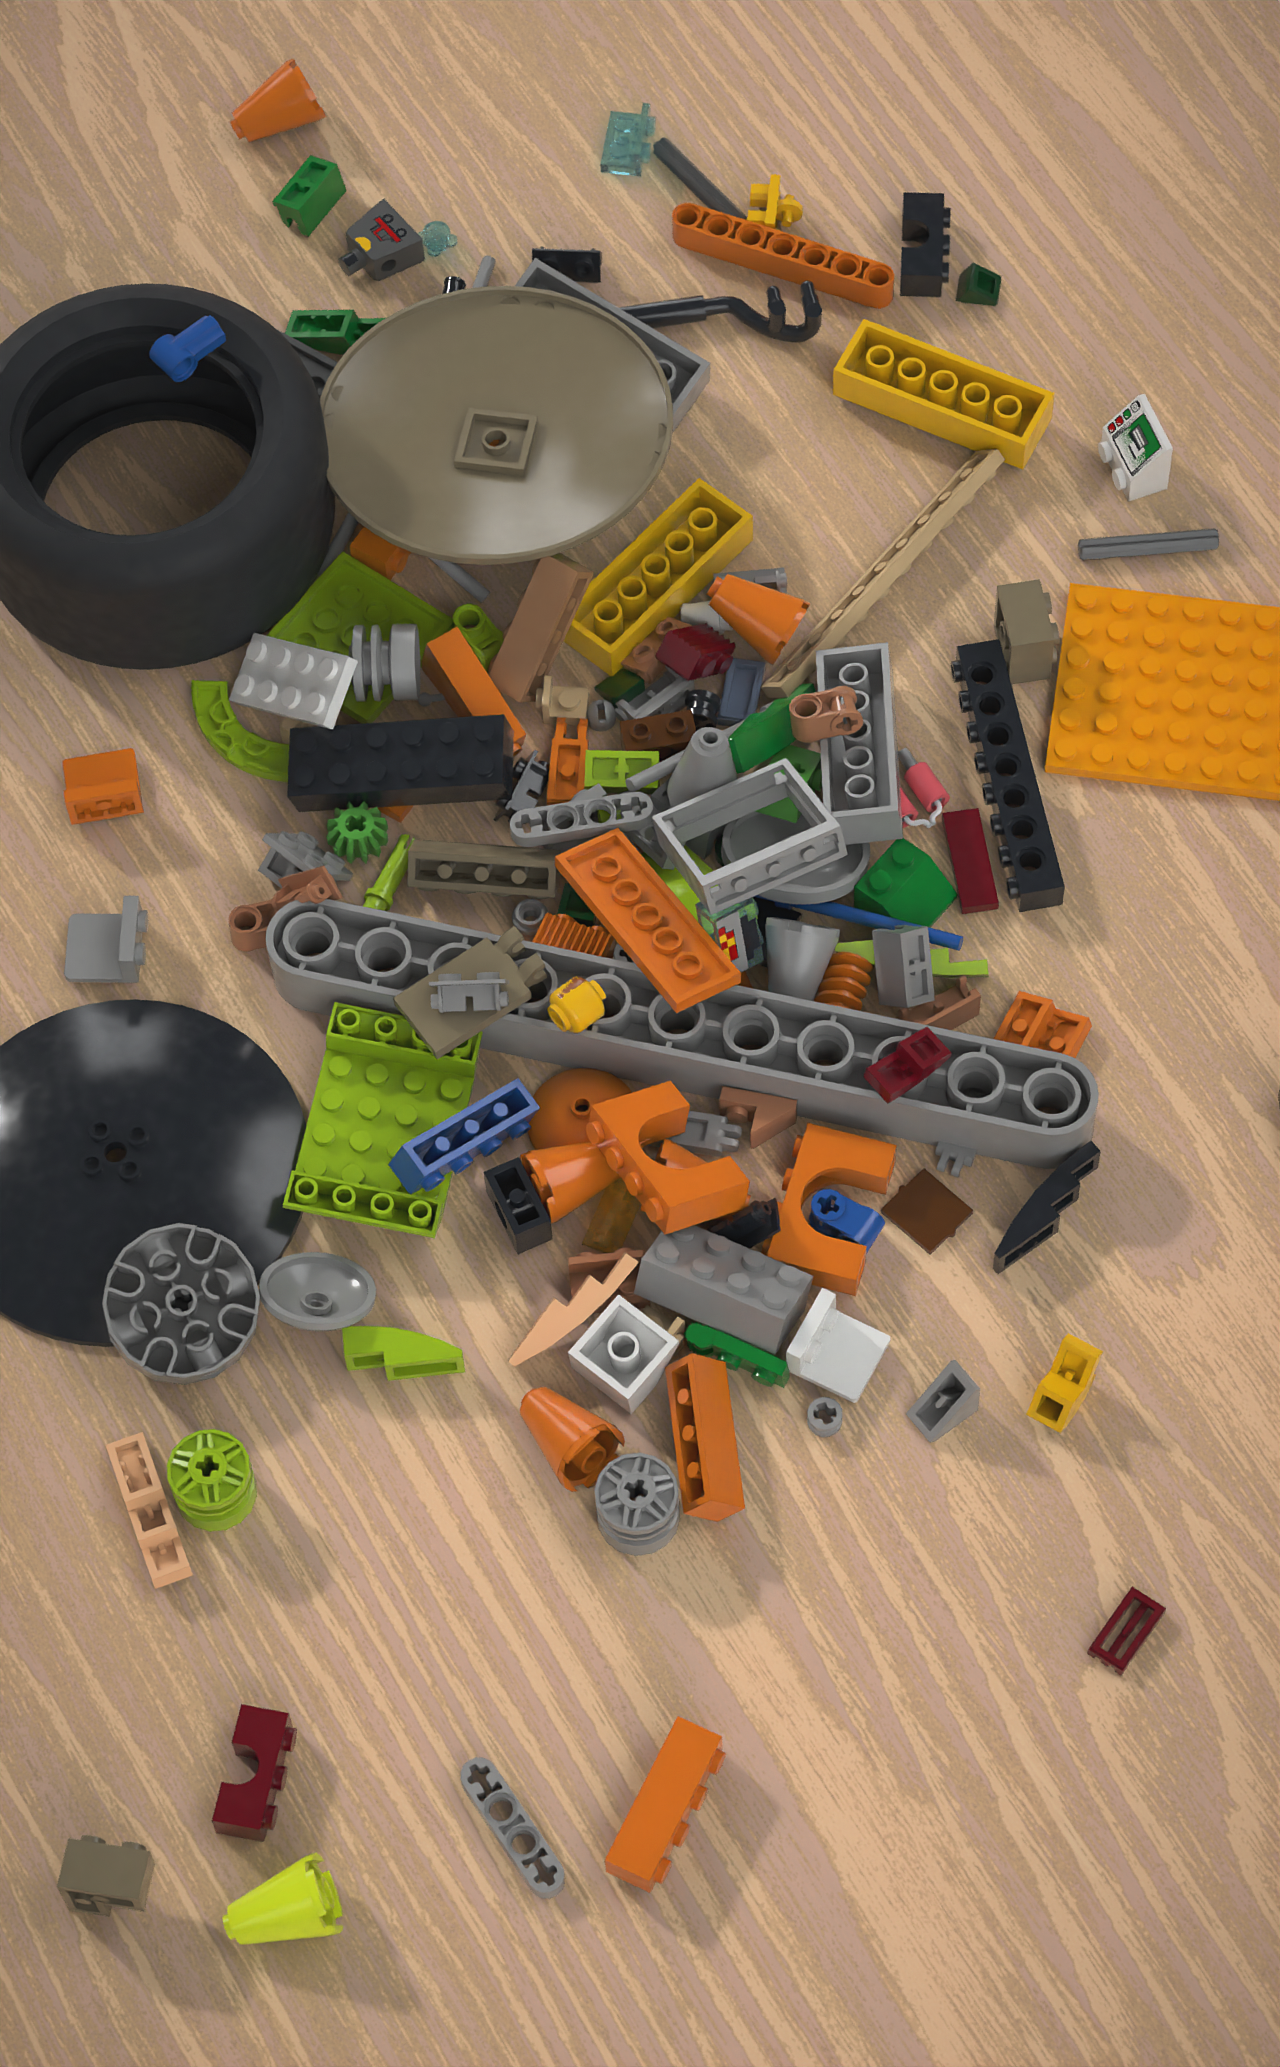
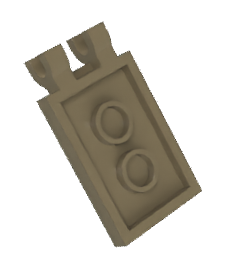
M515 926L503 933L496 944L493 945L488 937H486L393 997L394 1005L436 1059H439L531 999V992L528 988L547 978V974L543 970L545 963L537 953L526 959L520 968L511 959L526 951L525 946L521 943L524 940L523 935ZM499 972L500 979L509 980L508 985H501V991H508L509 1006L501 1007V1011H473V997H466L467 1011L439 1013V1009H431V994H438L437 987L429 986V982L438 981L439 974H461V980H477L476 973Z

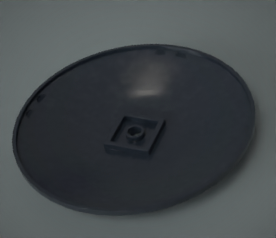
M137 999L105 1001L62 1011L31 1025L0 1046V1314L29 1331L54 1340L78 1345L114 1347L110 1341L102 1306L107 1275L125 1246L148 1230L176 1223L210 1229L216 1234H220L234 1242L252 1265L258 1286L265 1269L273 1262L281 1259L292 1241L303 1215L301 1211L283 1208L291 1171L296 1169L306 1130V1122L291 1084L271 1057L247 1035L212 1015L183 1005ZM120 1148L127 1152L125 1158L119 1162H110L106 1159L107 1154L113 1149ZM177 1297L173 1309L179 1308L182 1312L187 1311L188 1303L191 1300L184 1302L181 1297Z

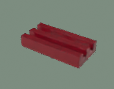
M1131 1587L1089 1647L1087 1654L1093 1658L1096 1656L1101 1659L1102 1664L1107 1667L1110 1665L1117 1674L1122 1676L1165 1614L1166 1608L1136 1588ZM1134 1600L1140 1602L1141 1604L1108 1651L1102 1649V1646ZM1148 1609L1154 1611L1120 1660L1115 1656Z

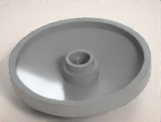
M754 811L727 823L723 832L721 848L723 863L725 866L806 831L812 828V826L802 814L797 823H793ZM868 842L845 845L848 855L758 895L789 904H817L838 899L853 891L854 886L867 873L870 859V844Z

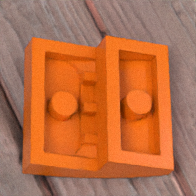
M1019 991L993 1039L1062 1053L1076 1058L1092 1024L1089 1017L1056 1009L1051 999Z

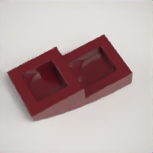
M927 1026L900 1041L894 1053L867 1067L863 1077L888 1104L927 1078L945 1063L952 1053Z

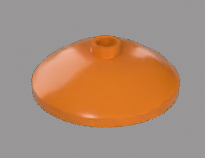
M576 1068L551 1077L533 1095L534 1100L540 1107L529 1122L531 1129L528 1131V1135L534 1149L590 1142L586 1126L589 1123L591 1106L632 1093V1091L616 1076L597 1069ZM580 1105H585L589 1107V1109L585 1112H579L576 1110V1108Z

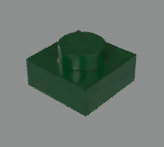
M565 883L557 914L569 915L580 925L594 926L596 915L569 883Z

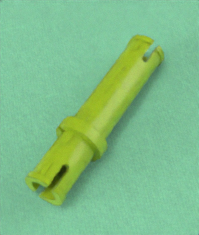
M402 834L399 836L398 842L374 886L367 889L363 907L382 911L390 910L393 905L392 897L408 869V851L416 838H412L406 849L410 835Z

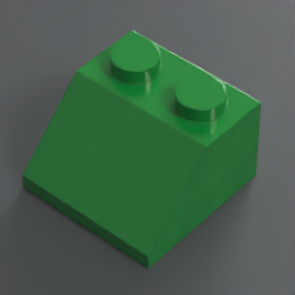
M903 838L896 839L854 886L853 907L931 928L957 899L958 894L932 858Z

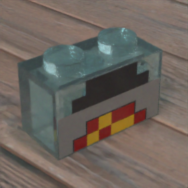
M752 897L713 915H710L701 901L695 904L699 924L741 973L764 961L761 947L764 939L756 919L759 911Z

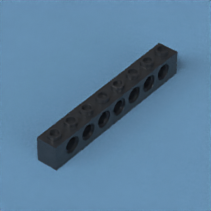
M996 639L957 646L956 661H951L952 678L954 683L960 682L962 691L958 692L961 712H968L970 722H966L968 740L970 744L976 743L978 751L974 753L977 774H984L986 782L982 784L985 805H992L994 813L990 815L992 833L994 837L1000 836L1002 846H998L1000 864L1002 868L1008 867L1010 877L1006 878L1008 896L1010 900L1016 899L1019 912L1063 905L1065 885L1000 640ZM982 681V682H986L987 684H983V685H982V684H977L976 682ZM984 712H993V713H995V714H994V715H987V714H984ZM1000 742L1004 745L996 746L991 743ZM1000 773H1009V774H1011L1012 776L1005 777V776H1001V775H999V774H1000ZM1008 804H1017V805H1019L1020 807L1012 808V807H1009V806H1007V805H1008ZM1016 835H1025V836H1027V837H1029V838H1027V839H1019V838H1016L1015 836H1016ZM1032 866L1035 867L1037 870L1028 871L1025 870L1023 867Z

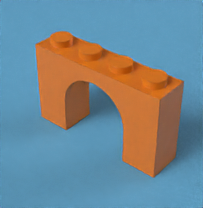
M671 1080L592 1105L589 1123L586 1126L590 1142L600 1149L606 1157L609 1167L612 1170H616L625 1182L629 1193L638 1199L645 1208L648 1218L658 1225L664 1235L744 1209L750 1180L731 1156L693 1168L680 1169L661 1165L644 1153L642 1148L648 1144L685 1133L690 1104Z
M807 1123L804 1136L797 1135L794 1143L792 1157L797 1158L794 1169L787 1168L782 1183V1190L786 1191L783 1203L777 1201L781 1231L773 1235V1237L771 1236L764 1240L761 1253L812 1275L811 1285L856 1296L866 1264L867 1246L836 1239L817 1232L805 1220L802 1208L806 1200L815 1191L835 1184L848 1185L886 1195L896 1163L897 1145Z

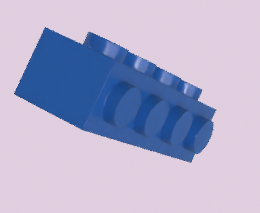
M517 1078L403 1144L388 1165L409 1194H413L422 1188L428 1192L444 1181L445 1174L453 1171L457 1175L467 1169L474 1162L472 1158L479 1154L488 1157L503 1145L501 1141L508 1137L516 1140L531 1129L529 1122L540 1107L520 1079Z

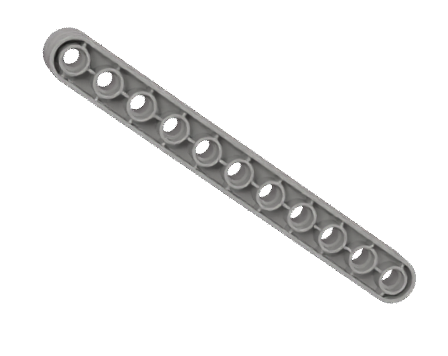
M325 899L318 904L310 901L301 903L298 900H294L283 906L269 922L266 931V947L276 989L281 997L290 1005L301 1010L331 1016L334 1002L402 1015L394 1005L393 997L486 937L494 945L498 942L501 935ZM525 940L521 943L525 946L526 951L511 959L519 968L526 959L535 953L545 963L543 970L547 974V978L528 988L531 992V998L541 1000L534 1003H523L482 1030L480 1048L575 1069H597L608 1072L617 1078L650 1085H658L671 1080L679 1091L715 1099L720 1098L722 1086L797 1100V1116L934 1146H937L939 1141L977 1149L976 1155L1037 1168H1058L1089 1141H1092L1098 1104V1086L1090 1070L1079 1060L1069 1055L735 985L676 1013L634 963ZM313 953H322V954L317 955V956H311V957L307 956V955H310V954H313ZM385 968H395L387 972H378ZM575 976L582 977L588 982L591 980L596 981L606 996L603 1000L604 1014L615 1016L599 1019L580 1033H573L569 1030L563 1032L552 1021L547 1011V1008L550 1006L549 997L551 993ZM928 1026L951 1051V1057L915 1087L887 1104L863 1077L866 1068L894 1053L900 1041ZM674 1029H683L689 1031L684 1034L667 1033L668 1031ZM745 1045H758L763 1048L757 1050H745L740 1047ZM821 1060H829L836 1062L837 1064L832 1066H820L814 1064V1062ZM970 1087H977L986 1091L988 1096L971 1098L963 1095L961 1092ZM1051 1107L1058 1109L1062 1113L1046 1114L1038 1109Z

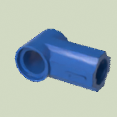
M205 315L175 337L171 334L160 337L151 347L149 357L173 381L182 382L192 375L200 359L226 342L225 333L211 315Z

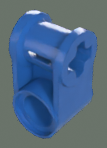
M823 1189L817 1192L811 1201L809 1225L814 1230L829 1237L867 1246L866 1254L885 1225V1220L879 1213L867 1206L856 1203L832 1189Z

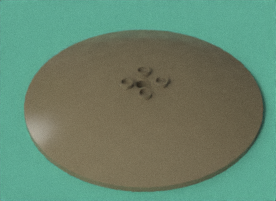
M486 286L462 289L419 301L397 311L363 334L346 351L326 381L320 397L329 453V468L327 467L326 474L327 482L343 507L359 523L393 545L432 559L462 564L493 565L531 561L574 548L600 535L630 513L646 496L656 482L666 462L673 433V404L670 388L660 364L643 340L620 320L590 303L554 291L531 287ZM493 440H502L505 442L500 446L489 445V443H491Z

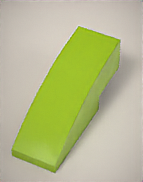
M349 1326L342 1329L347 1371L385 1367L388 1381L465 1372L462 1349L440 1339L393 1327Z

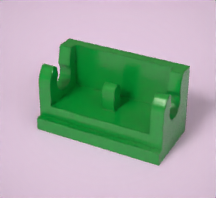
M310 155L272 202L277 207L280 217L287 227H290L294 220L300 233L309 237L347 189L336 163Z

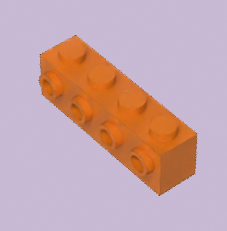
M691 1353L665 1367L683 1514L719 1522L745 1509L726 1362Z
M677 1716L604 1860L607 1873L651 1893L656 1882L660 1884L664 1882L672 1864L668 1857L674 1845L680 1848L684 1843L690 1829V1824H687L686 1821L692 1809L699 1811L708 1793V1788L704 1787L710 1773L718 1774L725 1760L726 1752L722 1751V1736Z

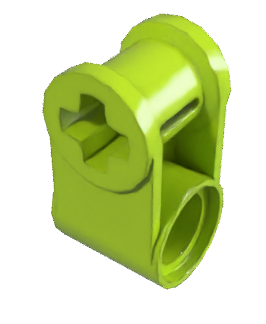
M463 604L453 614L454 628H459L486 672H489L490 661L499 652L504 641L503 632L496 628L478 605ZM466 625H475L473 628H464Z

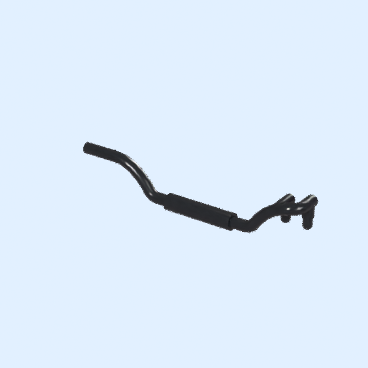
M804 281L800 287L802 293L801 302L805 316L804 323L801 325L785 324L786 307L777 286L768 287L766 292L769 317L761 315L743 300L734 296L704 299L703 295L618 307L651 328L706 321V316L730 313L753 330L770 338L787 342H805L813 338L819 332L822 322V308L819 304L818 295L815 293L814 284L811 281Z

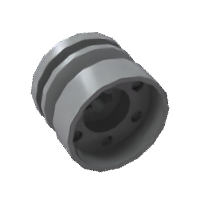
M393 624L389 641L382 640L379 625H372L371 641L366 639L364 625H354L353 638L349 646V657L358 661L351 679L356 701L366 702L368 685H372L375 701H381L384 685H391L395 701L419 700L420 646L417 624Z
M643 1453L625 1454L609 1462L598 1475L594 1489L598 1526L604 1539L619 1552L634 1556L652 1554L665 1547L676 1534L680 1521L677 1479L667 1464L657 1457Z

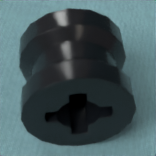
M696 689L689 691L686 694L685 705L687 707L686 710H692L696 731L705 727L716 728L717 717L715 714L721 707L719 696L708 690Z

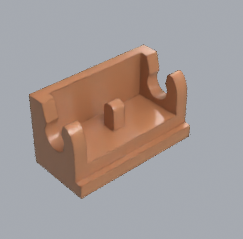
M962 975L956 979L955 986L934 996V1001L920 1004L910 1010L909 1008H901L898 1010V1017L896 1019L952 1030L979 1015L981 995L976 988L968 990L966 985L967 978L965 975Z

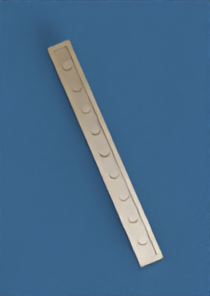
M998 449L978 450L966 461L764 682L761 689L768 698L789 697L811 673L817 671V650L834 649L844 643L847 638L846 634L851 628L861 623L868 616V610L871 606L889 593L891 584L911 569V562L919 554L932 546V539L941 530L946 529L953 523V516L962 507L974 500L975 492L982 484L994 478L997 473L996 469L1005 460Z

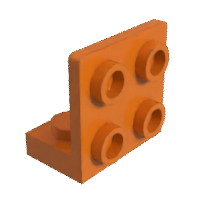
M133 748L63 760L66 790L63 791L72 825L144 813L136 755Z

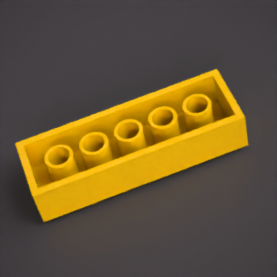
M866 319L862 320L833 370L834 396L974 451L998 449L1005 459L1004 463L1022 470L1026 466L1053 415L1055 393Z
M698 478L589 583L563 642L613 677L624 667L621 665V662L655 630L660 622L664 621L668 616L674 618L681 611L683 603H689L714 579L713 574L720 573L753 541V515Z

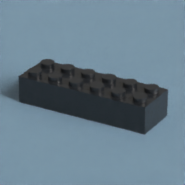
M504 714L334 725L333 730L321 726L290 728L287 797L298 812L335 810V808L345 810L349 801L354 805V808L359 807L363 801L368 804V808L512 799L514 730Z

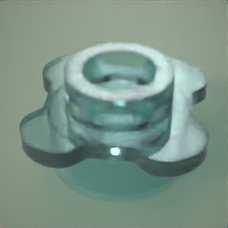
M441 221L428 223L423 231L418 233L423 239V244L428 249V254L433 257L441 255V252L446 250V248L454 247L457 244V236L450 234L449 226Z

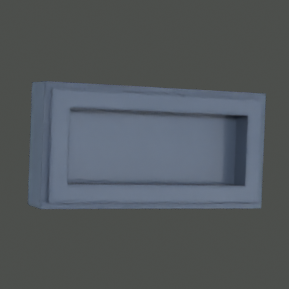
M733 658L725 678L721 707L717 717L718 725L731 727L745 720L750 714L757 713L765 673V662Z

